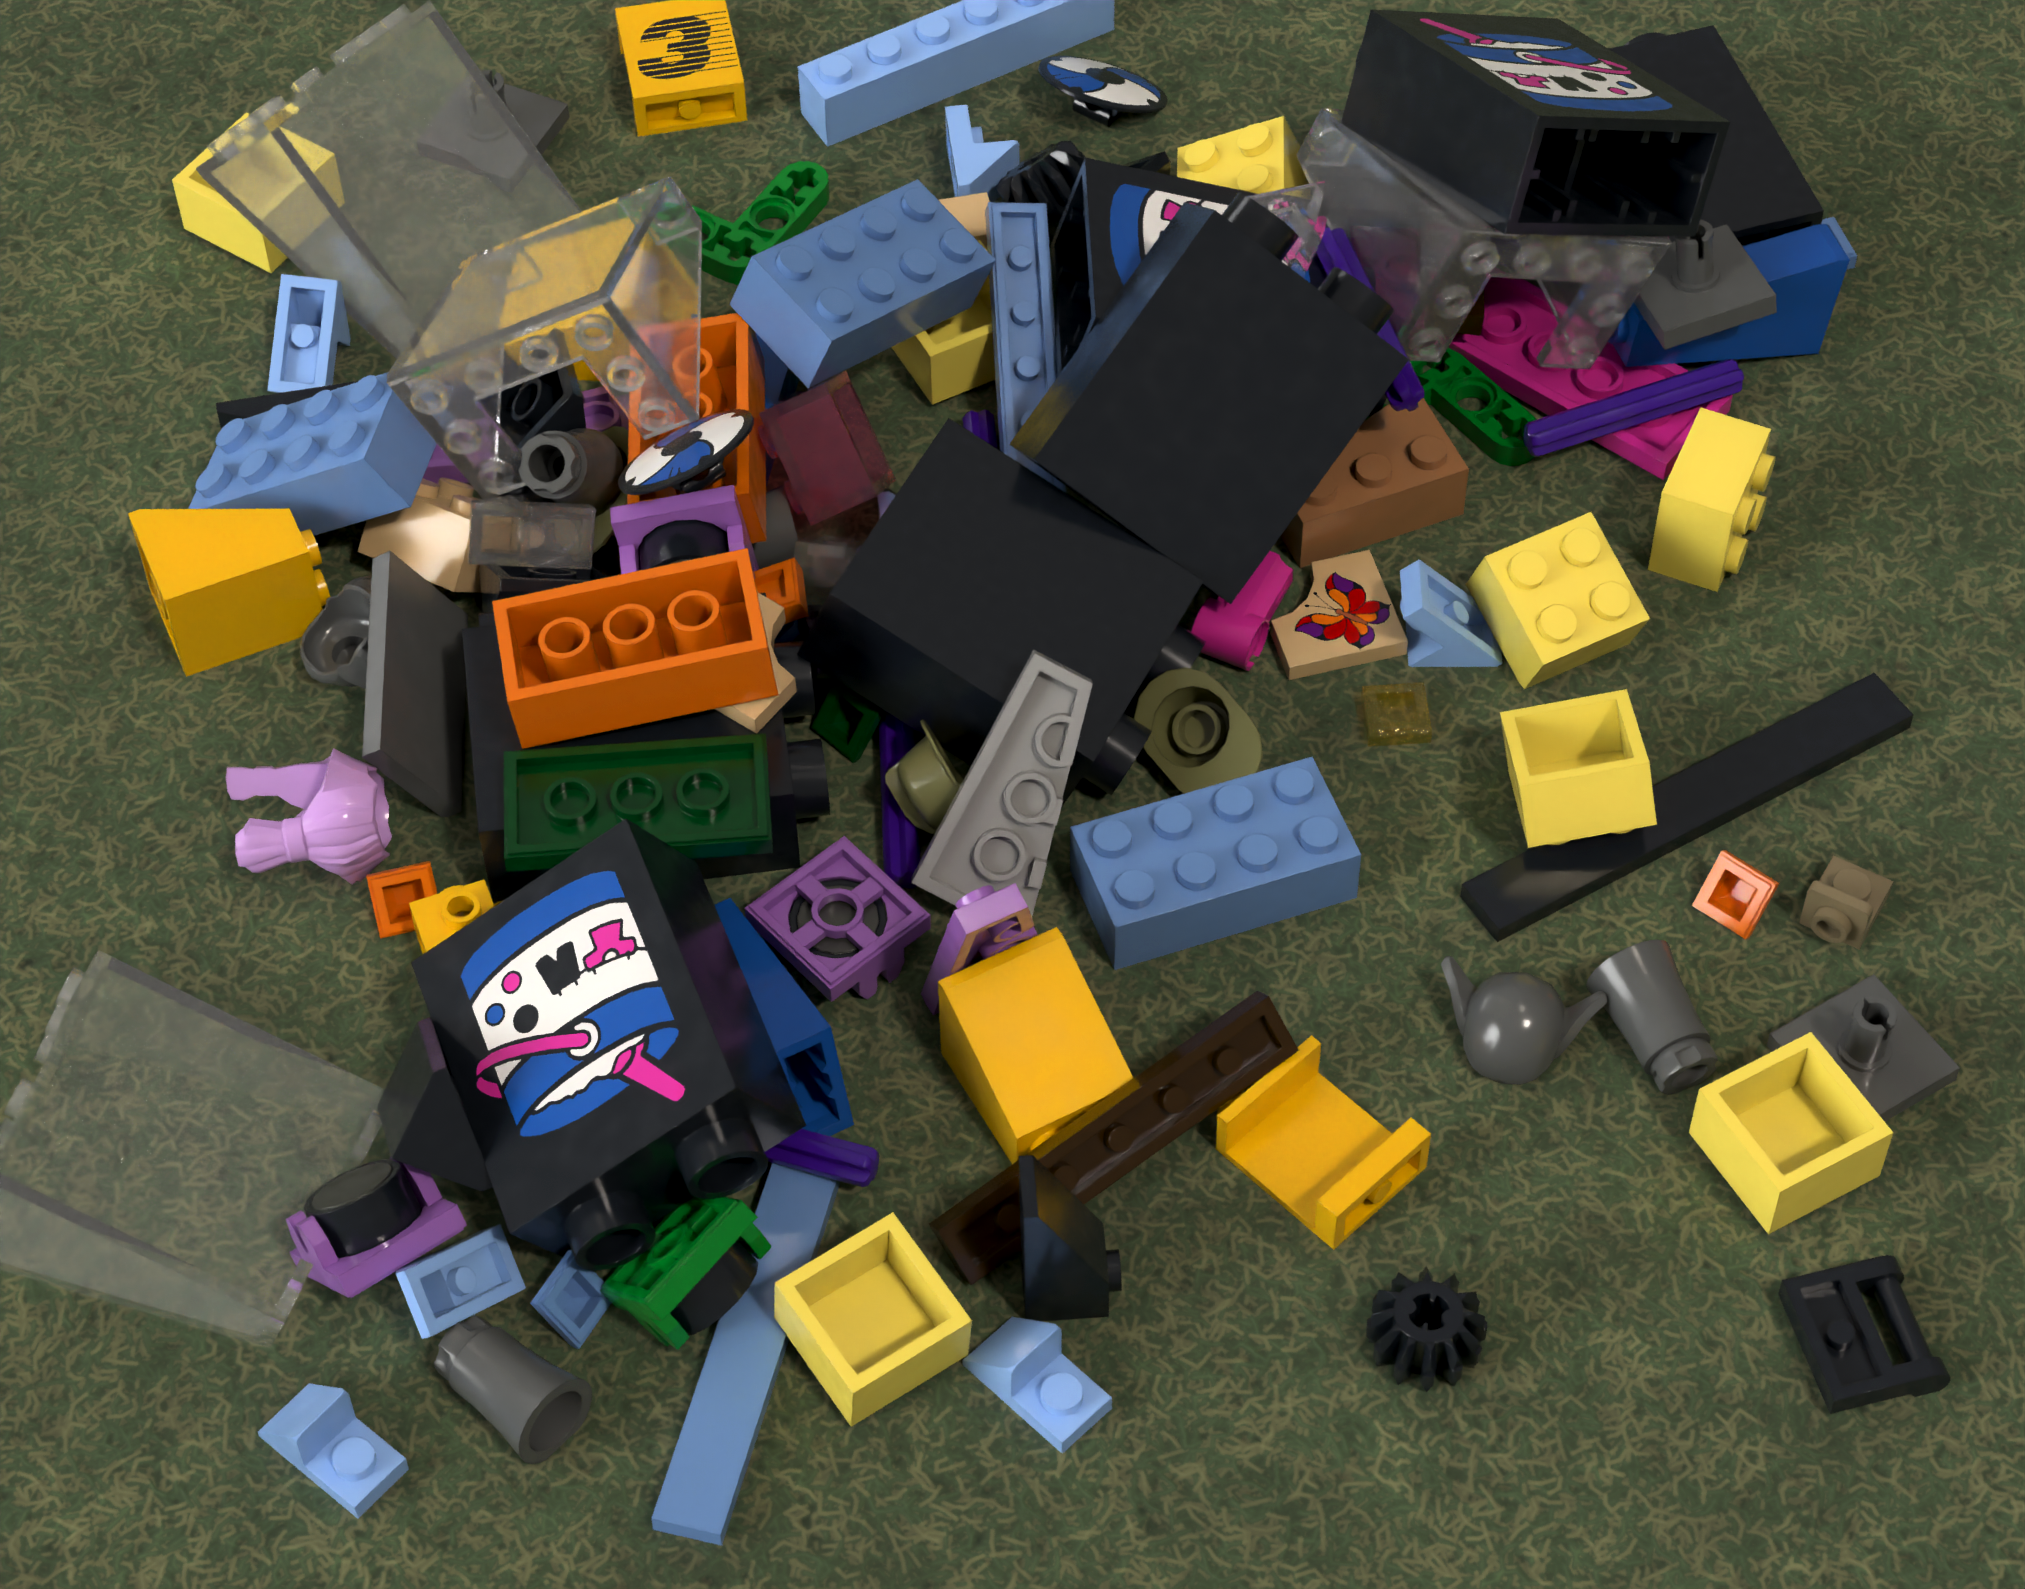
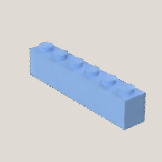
M962 0L798 66L801 114L826 146H831L1114 30V0Z

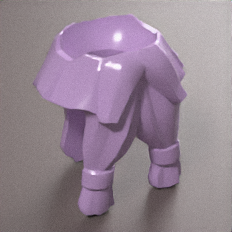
M334 748L331 756L320 762L299 763L276 768L273 766H256L254 769L227 767V792L232 800L244 801L256 795H278L291 805L303 808L295 818L284 819L283 821L249 818L244 828L235 835V854L238 866L246 867L252 873H262L288 862L294 863L310 860L323 869L339 875L352 885L356 881L361 882L377 865L390 856V853L385 851V848L391 841L392 834L388 824L389 805L385 796L384 778L376 772V767L352 758Z

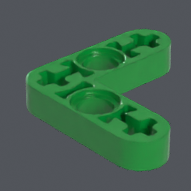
M798 161L789 164L779 172L734 223L662 191L640 189L627 195L621 203L623 229L643 224L664 254L723 281L739 285L751 259L745 255L752 257L801 234L827 205L829 201L828 173L825 168L810 161ZM794 187L800 189L796 195L794 193ZM768 218H780L787 222L785 226L775 230H768L759 226V223ZM690 232H701L708 236L706 240L697 244H689L680 240L683 235Z
M1425 342L1406 352L1424 388V399L1428 406L1432 405L1491 459L1507 466H1520L1530 462L1535 457L1530 454L1527 446L1524 445L1523 439L1519 440L1517 436H1523L1524 425L1536 420V418L1463 355L1440 342ZM1425 365H1428L1430 368H1432L1423 373V367ZM1444 367V372L1438 371L1437 368ZM1474 397L1483 400L1488 406L1479 411H1470L1460 407L1458 402L1464 398ZM1502 432L1508 436L1506 439L1502 438Z

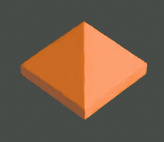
M1722 850L1692 906L1742 938L1748 939L1779 883L1730 852Z
M426 861L366 875L380 939L415 931L409 903L437 894L431 862Z

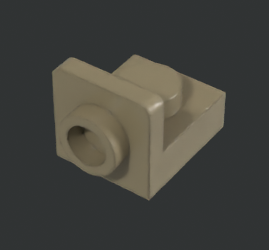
M1833 855L1820 880L1813 881L1808 889L1799 923L1811 928L1818 937L1827 942H1843L1860 950L1890 895L1894 881Z

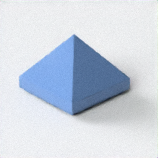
M568 1250L530 1304L570 1346L580 1349L611 1302L600 1292L604 1281L594 1271L579 1267L572 1250Z

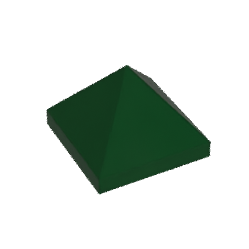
M834 679L810 729L848 760L855 763L865 751L885 710Z

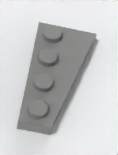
M1036 650L1032 651L911 877L912 884L955 905L960 898L980 887L992 885L996 892L1016 883L1029 908L1031 917L1033 916L1038 892L1041 889L1047 866V857L1053 833L1058 823L1063 803V794L1068 774L1074 760L1093 685L1091 679Z

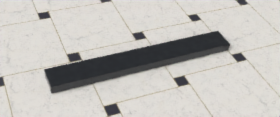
M1873 673L1652 786L1657 825L1636 828L1622 834L1608 833L1570 840L1561 845L1533 847L1463 883L1460 897L1493 938L1499 942L1909 729L1913 713Z

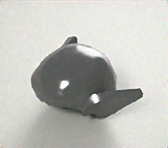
M372 575L351 580L344 585L343 590L338 595L327 598L326 607L309 624L301 638L300 655L306 671L313 679L325 684L348 687L359 686L366 689Z
M1446 956L1441 963L1451 993L1457 1025L1463 1036L1464 1051L1470 1065L1480 1075L1502 1084L1522 1085L1536 1080L1550 1067L1554 1059L1558 1058L1592 1016L1607 1003L1606 993L1598 991L1571 1007H1564L1560 995L1552 984L1527 972H1498L1485 979L1476 987L1470 982L1454 957Z

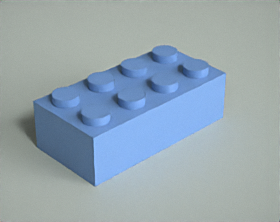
M917 179L753 255L729 305L807 388H810L970 308L996 260Z
M399 368L378 376H366L356 383L338 389L320 391L313 397L288 405L279 404L267 412L245 419L236 418L227 423L216 437L217 446L207 468L196 481L195 487L197 490L188 509H290L300 532L311 529L315 536L409 508L414 501L448 415L403 368Z
M1313 757L1070 827V871L1114 970L1357 898L1361 853Z

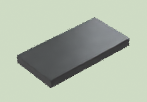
M388 551L373 558L362 758L440 817H450L462 811L466 693L462 629L468 628V614L393 552Z

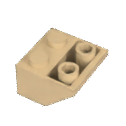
M422 478L411 507L366 520L358 552L375 558L391 551L431 583L453 592H481L480 559L517 561L539 537L542 524L520 516L522 507L516 503L495 497H487L485 502L473 497L475 488L469 484L449 478H439L437 484Z

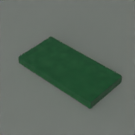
M766 733L504 751V860L507 872L551 869L624 819L630 820L690 859L773 853Z

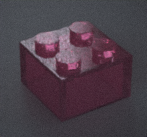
M846 370L810 388H805L785 397L759 413L764 423L758 426L763 446L772 459L780 458L789 477V480L784 482L788 500L798 515L806 514L810 525H814L877 497L896 481Z

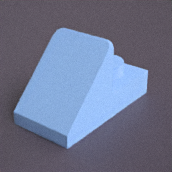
M946 106V146L954 195L959 197L987 192L989 201L994 202L1000 197L997 190L1000 180L1006 176L1007 172L1019 165V143L1016 140L983 143L982 128L971 127L968 106Z
M281 274L267 391L283 393L333 385L337 345L350 346V332L342 283L338 280Z
M1419 559L1400 570L1402 595L1400 609L1406 622L1408 666L1498 667L1503 664L1502 651L1472 596Z
M501 1224L483 1229L436 1253L417 1258L396 1270V1276L422 1339L431 1337L526 1289Z
M1011 1317L962 1360L965 1368L1062 1454L1112 1409V1397L1062 1354V1329L1054 1323Z
M308 1384L258 1431L260 1438L357 1519L409 1470L407 1460L403 1455L356 1418L349 1393L343 1388Z

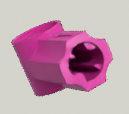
M1272 551L1268 552L1231 604L1220 597L1217 600L1208 598L1196 616L1191 631L1206 641L1201 653L1247 671L1252 668L1254 663L1249 660L1252 655L1259 657L1269 631V621L1293 582V569L1282 561L1279 554Z

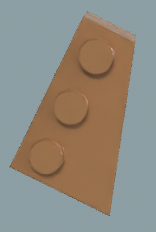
M1424 398L1418 402V408L1411 412L1407 409L1396 411L1388 404L1362 423L1281 535L1299 568L1311 565V562L1332 558L1464 514L1469 468Z

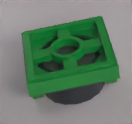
M693 1197L664 1217L654 1228L656 1237L650 1248L634 1260L619 1266L601 1285L602 1289L600 1292L616 1308L628 1311L664 1346L668 1347L671 1345L674 1349L678 1350L689 1339L690 1335L708 1328L739 1301L757 1274L758 1261L752 1255L761 1260L772 1246L753 1224L758 1217L742 1200L729 1197L716 1199Z

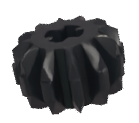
M1060 141L1055 145L1051 144L1040 152H1036L1027 160L1020 162L1016 168L1007 172L1006 176L1000 180L997 190L1002 198V202L1046 203L1048 222L1058 219L1064 212L1084 158H1086L1085 155L1079 152L1071 141Z
M1427 1266L1419 1273V1279L1416 1283L1398 1272L1396 1278L1392 1280L1391 1291L1378 1290L1372 1303V1312L1374 1314L1371 1315V1318L1367 1319L1366 1326L1368 1342L1375 1344L1373 1358L1376 1361L1377 1367L1395 1364L1393 1376L1398 1385L1407 1380L1412 1373L1420 1374V1383L1426 1393L1434 1385L1435 1374L1439 1373L1442 1378L1455 1386L1457 1381L1461 1379L1463 1367L1474 1368L1480 1360L1482 1351L1480 1344L1482 1340H1485L1487 1332L1485 1316L1478 1314L1480 1301L1477 1298V1292L1458 1293L1459 1281L1455 1273L1442 1283L1432 1281L1433 1276Z

